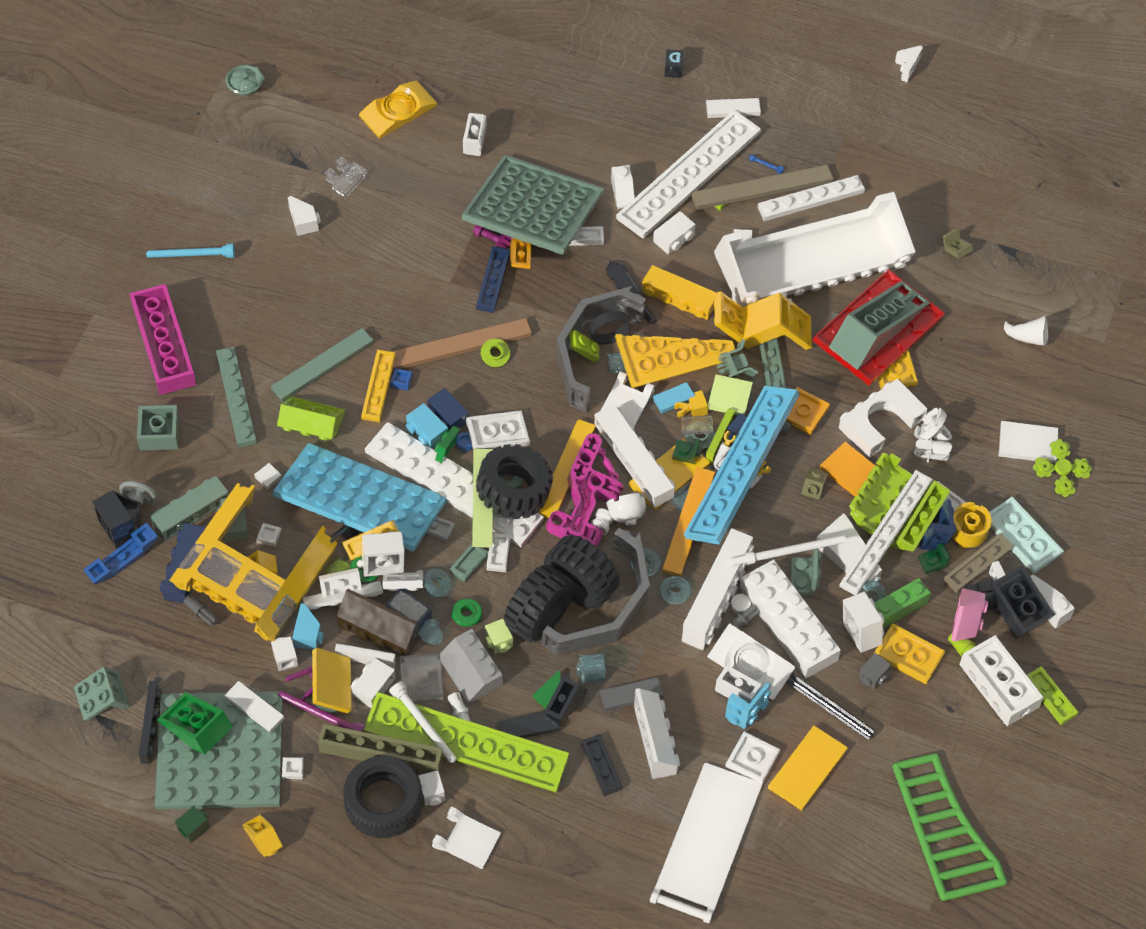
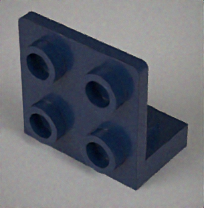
M946 499L933 519L932 525L918 543V549L932 551L937 549L940 543L945 546L956 533V524L953 520L954 508L951 505L950 499Z

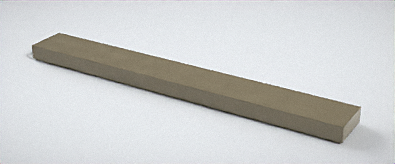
M828 165L699 190L692 192L691 196L696 209L699 210L833 182V177Z

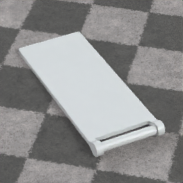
M704 763L651 895V903L663 904L703 919L705 923H710L762 783ZM661 890L704 905L708 909L703 911L660 895Z

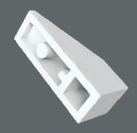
M1031 575L1030 577L1055 614L1048 621L1057 629L1071 619L1075 608L1062 593L1035 575Z

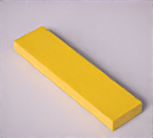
M377 349L361 415L362 420L381 421L396 352Z

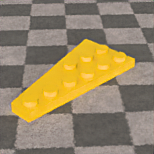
M615 335L628 379L633 389L647 385V383L652 384L716 366L720 363L723 364L724 362L718 360L719 355L735 350L732 340Z

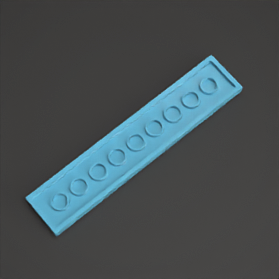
M764 386L684 533L686 539L720 544L799 396L796 389Z

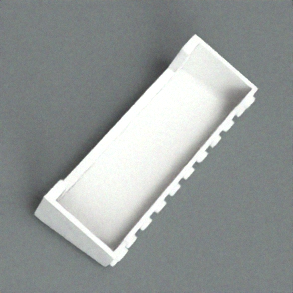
M894 192L877 196L868 209L742 241L741 231L724 235L714 250L716 259L736 302L742 307L777 293H781L786 298L791 294L798 296L805 293L806 290L817 291L822 286L828 285V287H832L844 280L845 282H851L856 277L862 276V278H866L874 272L884 273L889 268L895 267L900 269L905 267L906 263L915 254L913 243Z

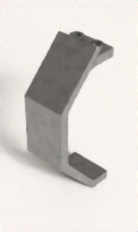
M632 286L582 299L557 337L556 359L569 406L587 413L590 408V387L574 379L568 356L571 350L569 334L573 330L582 333L585 326L590 324L597 316L610 311H622L627 314L629 320L641 325L645 317L646 299L639 294L632 293Z
M618 528L614 533L615 538L613 539L614 544L612 548L633 562L638 587L616 620L609 624L568 635H562L547 626L543 631L542 646L559 656L614 643L619 639L646 601L650 587L640 532L636 538L625 529Z

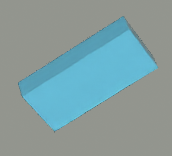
M686 382L653 396V400L661 414L675 409L674 404L677 402L689 403V398L695 395Z

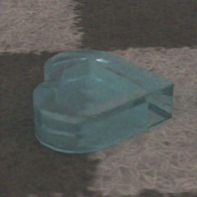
M436 619L427 620L418 633L419 638L433 645L439 644L442 641L439 622Z

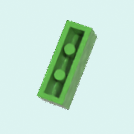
M919 578L874 603L875 609L884 618L883 629L928 603L930 592Z

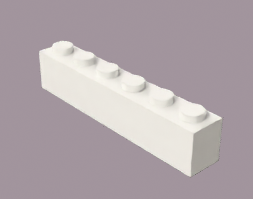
M612 405L596 413L595 425L652 506L655 508L674 498V482L666 477L663 467L656 463L653 453L645 448L644 441L641 437H637L632 424L627 423L623 412L618 410L615 405Z

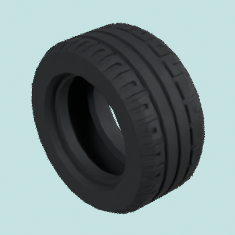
M379 755L378 757L374 756V758L365 759V761L360 762V764L353 768L347 776L343 788L345 810L350 822L358 831L360 830V832L370 837L391 838L392 836L400 835L402 832L409 830L410 826L416 823L421 814L423 794L420 778L416 771L413 770V767L400 758ZM383 780L397 783L403 788L406 796L404 802L396 810L379 814L370 811L362 804L361 796L370 784Z

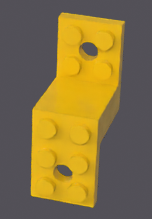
M721 291L715 293V326L738 342L744 339V346L747 349L782 335H786L805 350L812 348L811 316L781 293L774 294L744 307Z

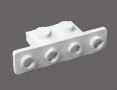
M358 568L319 576L322 593L303 597V602L308 609L315 610L322 606H334L341 603L347 588L365 597H376L379 594H383V589L380 581L361 585Z

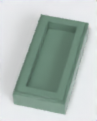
M471 544L452 565L449 572L463 582H466L488 557V551L482 547H472Z

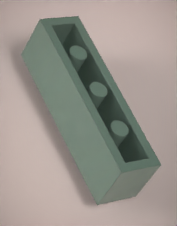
M216 476L206 479L200 486L190 489L185 495L172 500L162 509H157L150 515L152 525L163 540L167 541L177 535L179 530H182L184 523L193 525L216 511L217 507H221L220 499H227L229 492Z

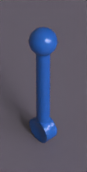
M755 155L749 156L750 161H756L775 169L778 174L783 173L784 168L782 166H774L756 158Z

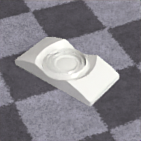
M731 624L727 626L707 656L723 668L728 665L762 684L761 689L767 682L770 683V691L772 693L769 698L773 701L796 668Z

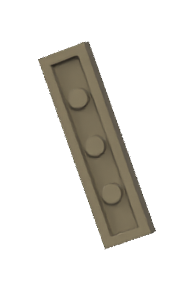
M1001 533L948 573L944 577V581L956 593H959L962 588L964 589L966 585H969L987 571L993 562L1001 560L1011 552L1014 545Z

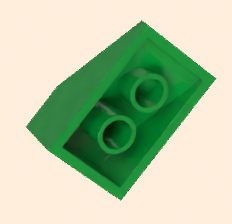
M187 692L157 719L159 723L188 746L204 755L233 728L224 710Z

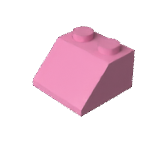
M962 588L953 623L951 641L976 637L977 630H982L984 619L981 618V614L986 613L988 601H985L986 593Z

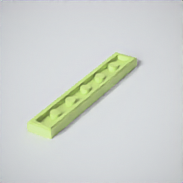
M474 448L472 547L492 548L493 508L490 507L488 509L484 505V501L479 499V493L476 491V479L483 458L493 449Z

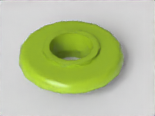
M495 338L490 339L483 344L481 357L487 365L500 367L507 363L510 358V349L504 341ZM497 348L501 351V355L493 357L490 354V350Z

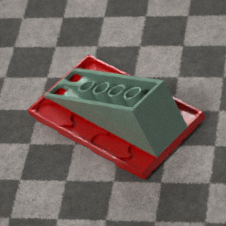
M888 269L818 332L812 341L870 386L943 318L945 312Z

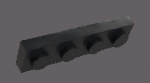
M149 681L139 749L140 761L143 764H150V756L153 757L155 745L152 742L153 738L157 736L155 720L160 715V708L157 705L158 701H161L162 689H159L157 681Z

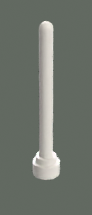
M402 681L396 683L389 692L394 698L397 697L398 700H402L437 747L443 748V754L451 763L455 762L456 756L407 695L408 692L405 684Z

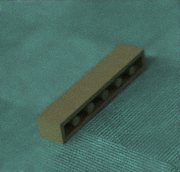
M323 724L318 740L320 753L365 761V759L374 758V756L378 757L379 755L397 757L410 764L416 772L423 774L437 770L440 773L443 762V748Z

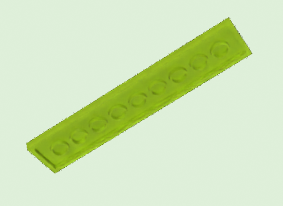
M377 692L364 728L365 732L437 747L401 699L398 700L392 696ZM415 704L456 756V761L557 793L570 755L569 753Z

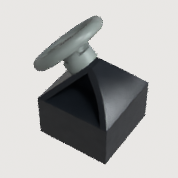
M125 481L119 486L120 493L112 490L92 501L97 520L116 549L132 538L131 534L140 528L142 504H151L157 499L156 492L144 483ZM144 491H147L151 495V497L148 498L144 494Z

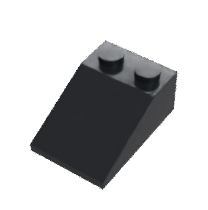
M1023 565L990 584L1004 621L1016 640L1055 616Z

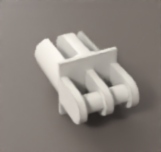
M932 437L930 440L919 439L916 442L914 455L927 458V462H929V459L947 461L952 445L949 442L934 441Z

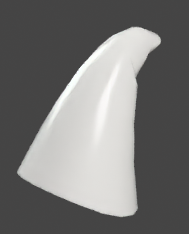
M1046 316L1015 326L1010 325L1007 321L1004 324V330L1007 335L1016 340L1042 346L1047 344L1048 325Z

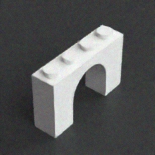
M896 379L892 383H886L879 392L872 393L866 401L859 402L850 412L847 411L842 414L839 429L868 458H871L883 449L885 438L870 424L868 420L870 414L878 410L894 412L912 429L923 421L922 418L927 414V408Z

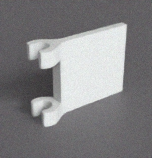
M620 371L601 411L615 405L618 410L623 412L627 423L635 427L646 404L654 394L655 386L647 383L643 393L625 386L628 380L626 378L627 374Z
M451 807L447 814V819L457 823L448 840L436 835L432 847L446 851L483 869L501 833Z

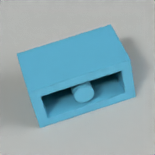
M424 403L406 415V427L409 432L415 433L420 442L432 449L436 447L439 441L442 442L445 432H448V427Z

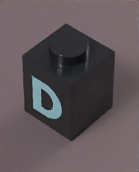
M666 49L664 77L682 78L684 50Z

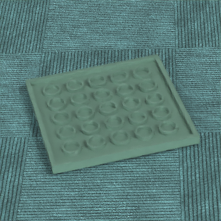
M504 155L463 212L462 220L563 255L602 196L604 188Z
M280 691L253 692L282 714L283 700L278 696ZM184 693L162 694L160 716ZM189 693L224 710L233 726L205 755L192 749L159 723L155 791L156 810L190 809L193 805L197 809L280 807L282 722L270 733L225 698L226 693Z

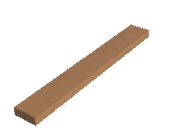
M524 318L392 351L396 352L393 371L395 368L403 369L479 350L486 341L494 338L507 343L531 337V330L527 319Z

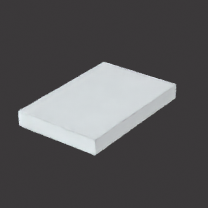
M522 410L466 417L473 451L474 448L494 450V448L498 446L503 447L506 444H511V446H515V444H520L521 446L530 445Z
M1001 421L998 456L1031 461L1041 457L1043 459L1048 458L1050 463H1056L1057 457L1051 454L1052 450L1049 445L1058 439V428Z

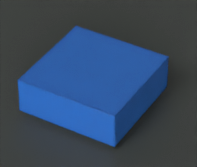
M395 368L390 381V387L408 391L413 378V372Z

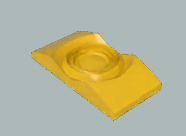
M412 81L399 85L386 97L375 99L359 113V116L377 137L381 139L436 107L437 102L418 81Z

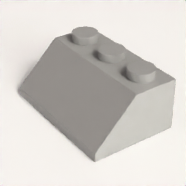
M472 629L455 637L438 655V659L467 704L503 686V675Z

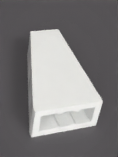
M843 513L817 536L816 541L845 535L846 543L818 549L847 574L865 547V543L848 517ZM879 564L863 586L866 591L871 586H877L881 581L882 569Z

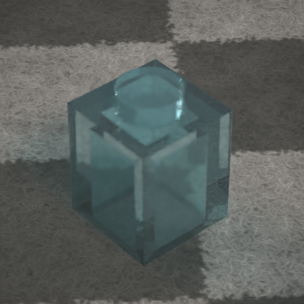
M603 654L579 656V664H576L577 676L581 675V683L605 680L606 669Z

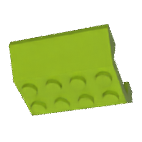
M886 453L881 454L876 462L877 466H874L867 476L868 481H864L857 492L858 495L854 497L849 505L852 510L850 514L857 525L873 535L913 475L898 466L901 458L893 453L890 455ZM934 480L890 547L914 551L951 490Z

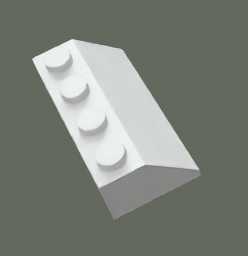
M640 688L635 689L634 709L652 779L676 775L680 761L678 754L674 755V738L669 736V719L664 717L663 712H666L664 700H660L658 693Z

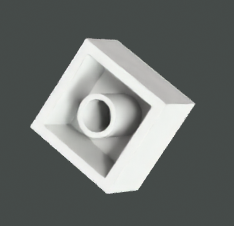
M391 531L381 534L370 533L362 535L364 577L404 573L402 532Z
M862 592L844 599L843 625L859 651L862 653L882 645L884 618L875 609L872 598H868L866 593Z

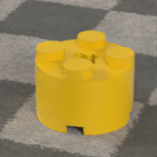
M967 502L956 508L953 515L956 533L952 538L961 548L977 547L986 541L992 518L990 512L984 506Z

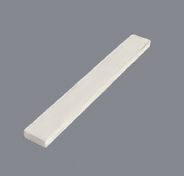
M917 470L914 472L841 581L839 587L854 595L860 592L931 485L932 478Z

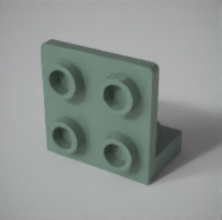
M818 548L813 549L811 558H791V583L800 596L814 597L815 590H819L821 551H818Z
M102 667L74 686L85 721H89L110 706L122 710L130 706L118 671Z

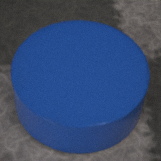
M469 432L460 433L456 440L457 448L463 452L473 449Z

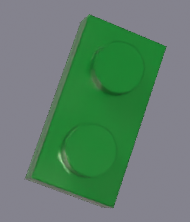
M453 426L449 432H445L442 442L439 441L436 445L435 452L437 455L435 461L443 463L456 444L460 428Z

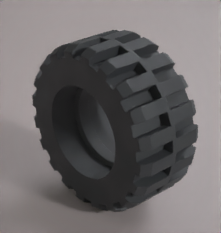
M506 444L503 447L498 446L493 451H489L482 460L476 479L478 497L481 501H484V505L488 509L490 507L493 508L492 512L496 515L499 513L507 519L508 517H513V519H520V517H523V519L528 518L531 514L535 515L547 501L553 482L551 467L547 466L548 462L545 458L540 457V453L537 451L533 452L530 447L526 446L524 448L520 444H515V446H511V444ZM506 474L519 476L530 487L524 489L512 488L502 482L499 476Z
M566 535L562 537L545 556L544 565H552L573 581L575 590L571 600L580 606H585L588 609L599 608L619 587L620 576L618 575L617 568L613 566V562L607 558L604 552L599 550V547L591 544L589 540L583 539L581 536Z
M540 565L521 582L519 588L514 592L505 610V625L527 642L534 643L540 641L545 628L549 626L553 629L556 623L560 621L562 615L565 614L568 605H570L575 590L573 581L552 565Z

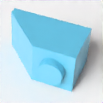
M301 603L292 637L293 646L295 648L314 650L318 648L319 644H322L324 632H321L319 622L308 607Z

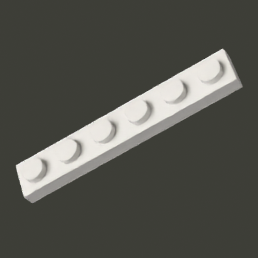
M856 175L758 203V209L763 220L768 221L862 194L865 188L859 176Z

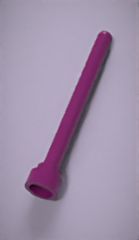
M284 691L278 693L282 700L341 728L365 732L364 728L366 725L360 722L352 724Z

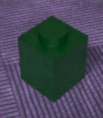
M193 805L175 821L177 830L192 843L209 828V817L202 809L198 810Z

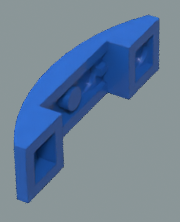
M147 523L131 534L132 538L102 561L98 558L83 569L95 585L112 578L129 567L155 543L159 537Z

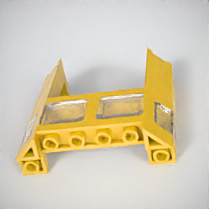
M237 483L169 581L181 590L190 592L193 587L200 593H206L213 601L226 605L231 612H238L248 622L256 623L255 632L263 639L275 641L302 602L303 597L306 596L336 551L337 542L330 543L332 538L325 534L326 528L322 526L287 579L284 580L220 542L245 506L249 507L253 501L255 485L247 488L245 486L240 487L241 484Z

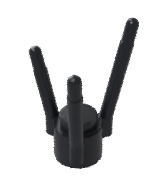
M343 525L331 536L330 543H334L341 536L347 540L359 535L358 532L360 530ZM346 552V555H345V557H344L345 560H347V559L349 558V555H348L347 552Z

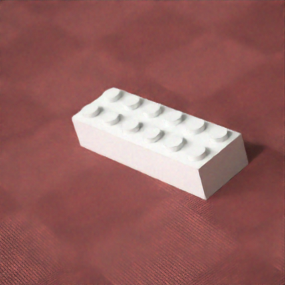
M731 528L683 624L682 642L704 650L706 644H711L714 634H712L714 628H719L722 618H720L722 612L726 613L730 604L728 602L730 596L734 597L738 588L736 586L737 582L745 575L744 569L747 564L731 566L730 558L752 552L755 547L752 545L753 537Z
M775 560L741 577L739 589L750 598L751 605L757 606L760 611V618L805 679L839 660L840 648Z

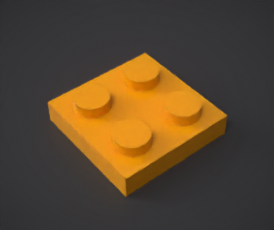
M797 387L796 390L799 396L786 422L811 435L829 409L830 404Z

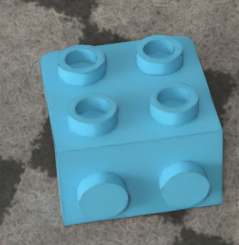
M767 682L750 704L732 693L728 698L725 714L728 721L734 725L737 724L744 730L749 724L753 725L758 718L757 714L759 711H764L770 702L768 698L772 693L770 691L771 684Z

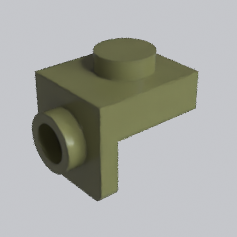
M954 229L943 236L945 251L956 258L964 257L973 251L972 244L961 239L958 229Z
M810 468L801 494L820 499L828 473L823 472L821 469Z

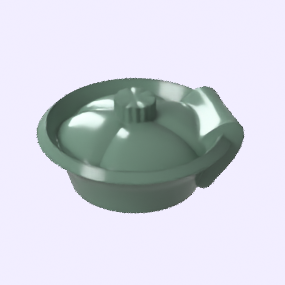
M240 65L228 72L226 85L238 95L248 96L253 94L263 84L265 77L259 67Z

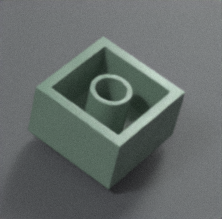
M177 405L138 406L137 441L140 451L178 449L180 417Z

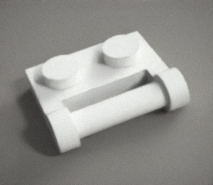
M417 570V572L383 575V589L397 591L407 588L414 591L423 588V570Z

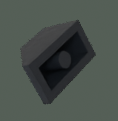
M563 676L544 712L563 721L580 707L588 689Z

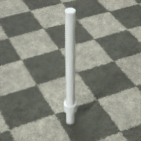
M841 535L753 553V551L747 552L743 556L730 558L731 566L743 563L748 565L758 560L846 543V537Z

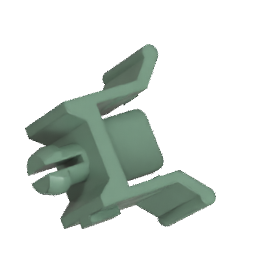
M744 339L737 344V349L719 355L718 360L724 362L717 365V369H720L718 371L720 374H724L727 371V377L730 378L742 374L753 378L758 374V371L751 367L745 368L748 366L746 357L743 353L738 354L744 346Z

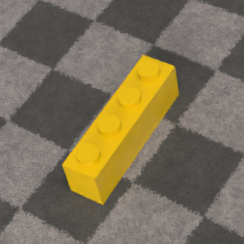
M651 266L642 281V292L646 295L658 298L664 303L672 304L680 310L688 311L699 318L708 320L715 309L716 292L656 266Z

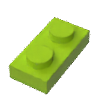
M576 330L570 332L571 349L592 362L600 360V349L596 342Z

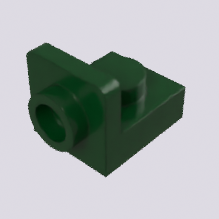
M677 439L672 459L695 464L696 458H700L702 453V447L699 446L700 439H696L695 443Z
M942 543L938 544L937 549L918 556L925 574L947 568L951 558L949 550L944 548Z

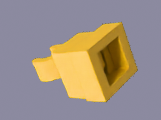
M702 390L695 392V396L689 398V403L677 402L674 404L675 409H683L677 412L678 417H683L689 411H691L693 418L708 414V405Z

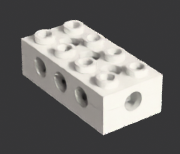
M996 636L989 638L962 655L959 665L1006 726L1011 725L1040 707L1043 696Z

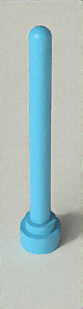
M227 243L219 248L149 250L146 255L149 258L223 255L226 258H235L234 243Z

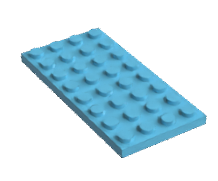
M310 443L306 445L273 490L274 497L362 532L394 520L399 532H402L404 548L413 552L446 504V497Z

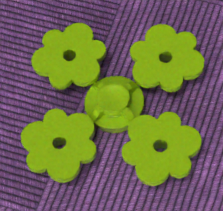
M1057 439L1056 442L1053 441L1049 445L1052 450L1051 454L1059 459L1055 463V467L1048 458L1038 457L1035 459L1033 469L1040 478L1044 476L1050 477L1051 472L1055 469L1058 474L1062 475L1059 480L1055 481V492L1062 494L1063 497H1068L1075 493V488L1073 486L1074 482L1065 475L1072 471L1077 478L1087 479L1090 476L1092 467L1088 465V460L1084 458L1081 460L1075 459L1074 464L1071 465L1065 459L1066 456L1070 455V444Z

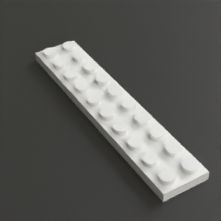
M733 110L616 215V219L644 239L692 195V192L697 191L755 139L761 133V128Z
M387 422L367 445L365 453L417 485L446 497L448 504L473 518V473L448 458H445L443 463L435 461L437 455L435 450L427 445L425 446L422 442ZM493 513V531L497 534L511 535L510 542L522 548L544 521V516L536 513L524 519L523 517H520V519L508 517L507 519L499 513L498 515Z

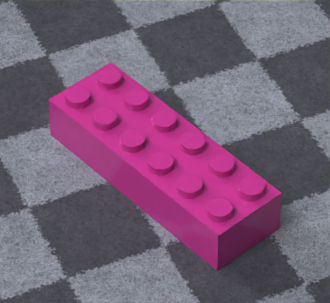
M166 284L129 293L159 395L195 386L194 372Z

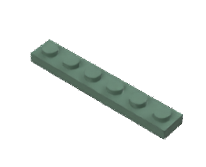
M235 348L217 350V359L237 446L240 448L257 444Z

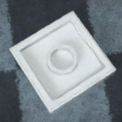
M743 732L725 767L763 784L780 753V749Z

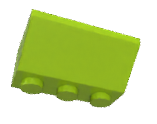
M291 396L280 406L277 426L283 427L285 431L296 430L305 436L316 435L319 436V439L330 440L338 433L345 409Z

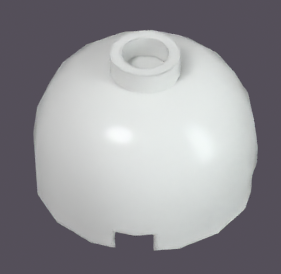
M640 493L619 496L616 502H614V499H611L606 503L613 520L618 523H625V526L637 524L636 520L642 518L646 510V501L643 493L641 495Z

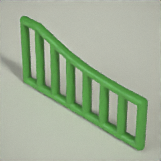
M932 753L894 763L892 765L893 771L940 899L947 901L1006 885L1007 879L1000 861L985 844L963 812L945 774L939 755ZM933 762L936 770L935 773L905 780L902 769ZM940 780L943 791L912 798L909 787ZM948 798L952 806L951 809L923 816L918 815L915 807ZM957 816L962 824L960 827L928 835L925 834L922 824ZM966 833L975 842L934 854L929 845L931 842ZM980 850L988 859L987 861L939 873L936 864L937 861ZM994 868L997 879L946 892L943 880Z

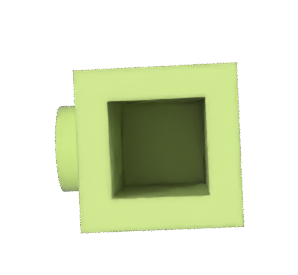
M504 619L485 625V642L488 648H492L494 654L507 652L513 647V637L505 625Z

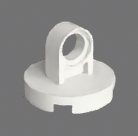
M934 408L922 418L924 423L921 427L917 425L914 436L923 440H928L931 437L936 441L948 442L951 440L952 435L950 431L943 425L947 416L946 412L941 408L939 410Z

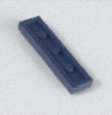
M492 246L476 310L495 312L510 256V249Z

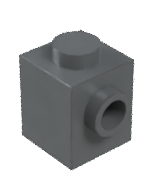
M874 653L860 669L858 678H860L864 685L875 689L879 684L883 685L887 680L891 664L877 653Z

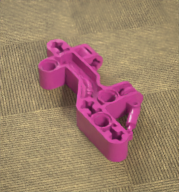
M590 433L585 437L567 478L575 506L571 516L561 511L552 512L547 521L546 529L549 533L559 538L566 535L581 536L598 547L603 531L588 523L596 505L595 498L606 502L614 499V502H616L624 486L618 482L619 475L615 472L611 461L607 459L605 449L600 448L602 443L600 436ZM589 445H593L592 450L588 449ZM596 455L603 458V464L609 476L592 469ZM577 471L581 472L579 477L576 476ZM553 521L559 522L560 525L553 523Z

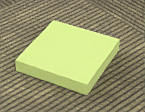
M716 375L708 409L726 413L727 409L730 408L735 410L734 415H739L740 413L745 415L753 382Z

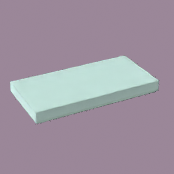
M1013 497L990 511L992 518L990 528L996 535L1001 533L1014 545L1012 552L1033 574L1063 554L1064 550Z

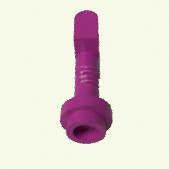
M475 225L473 229L475 236L480 237V235H483L496 242L495 247L508 249L511 245L512 237L504 234L499 236L478 225Z

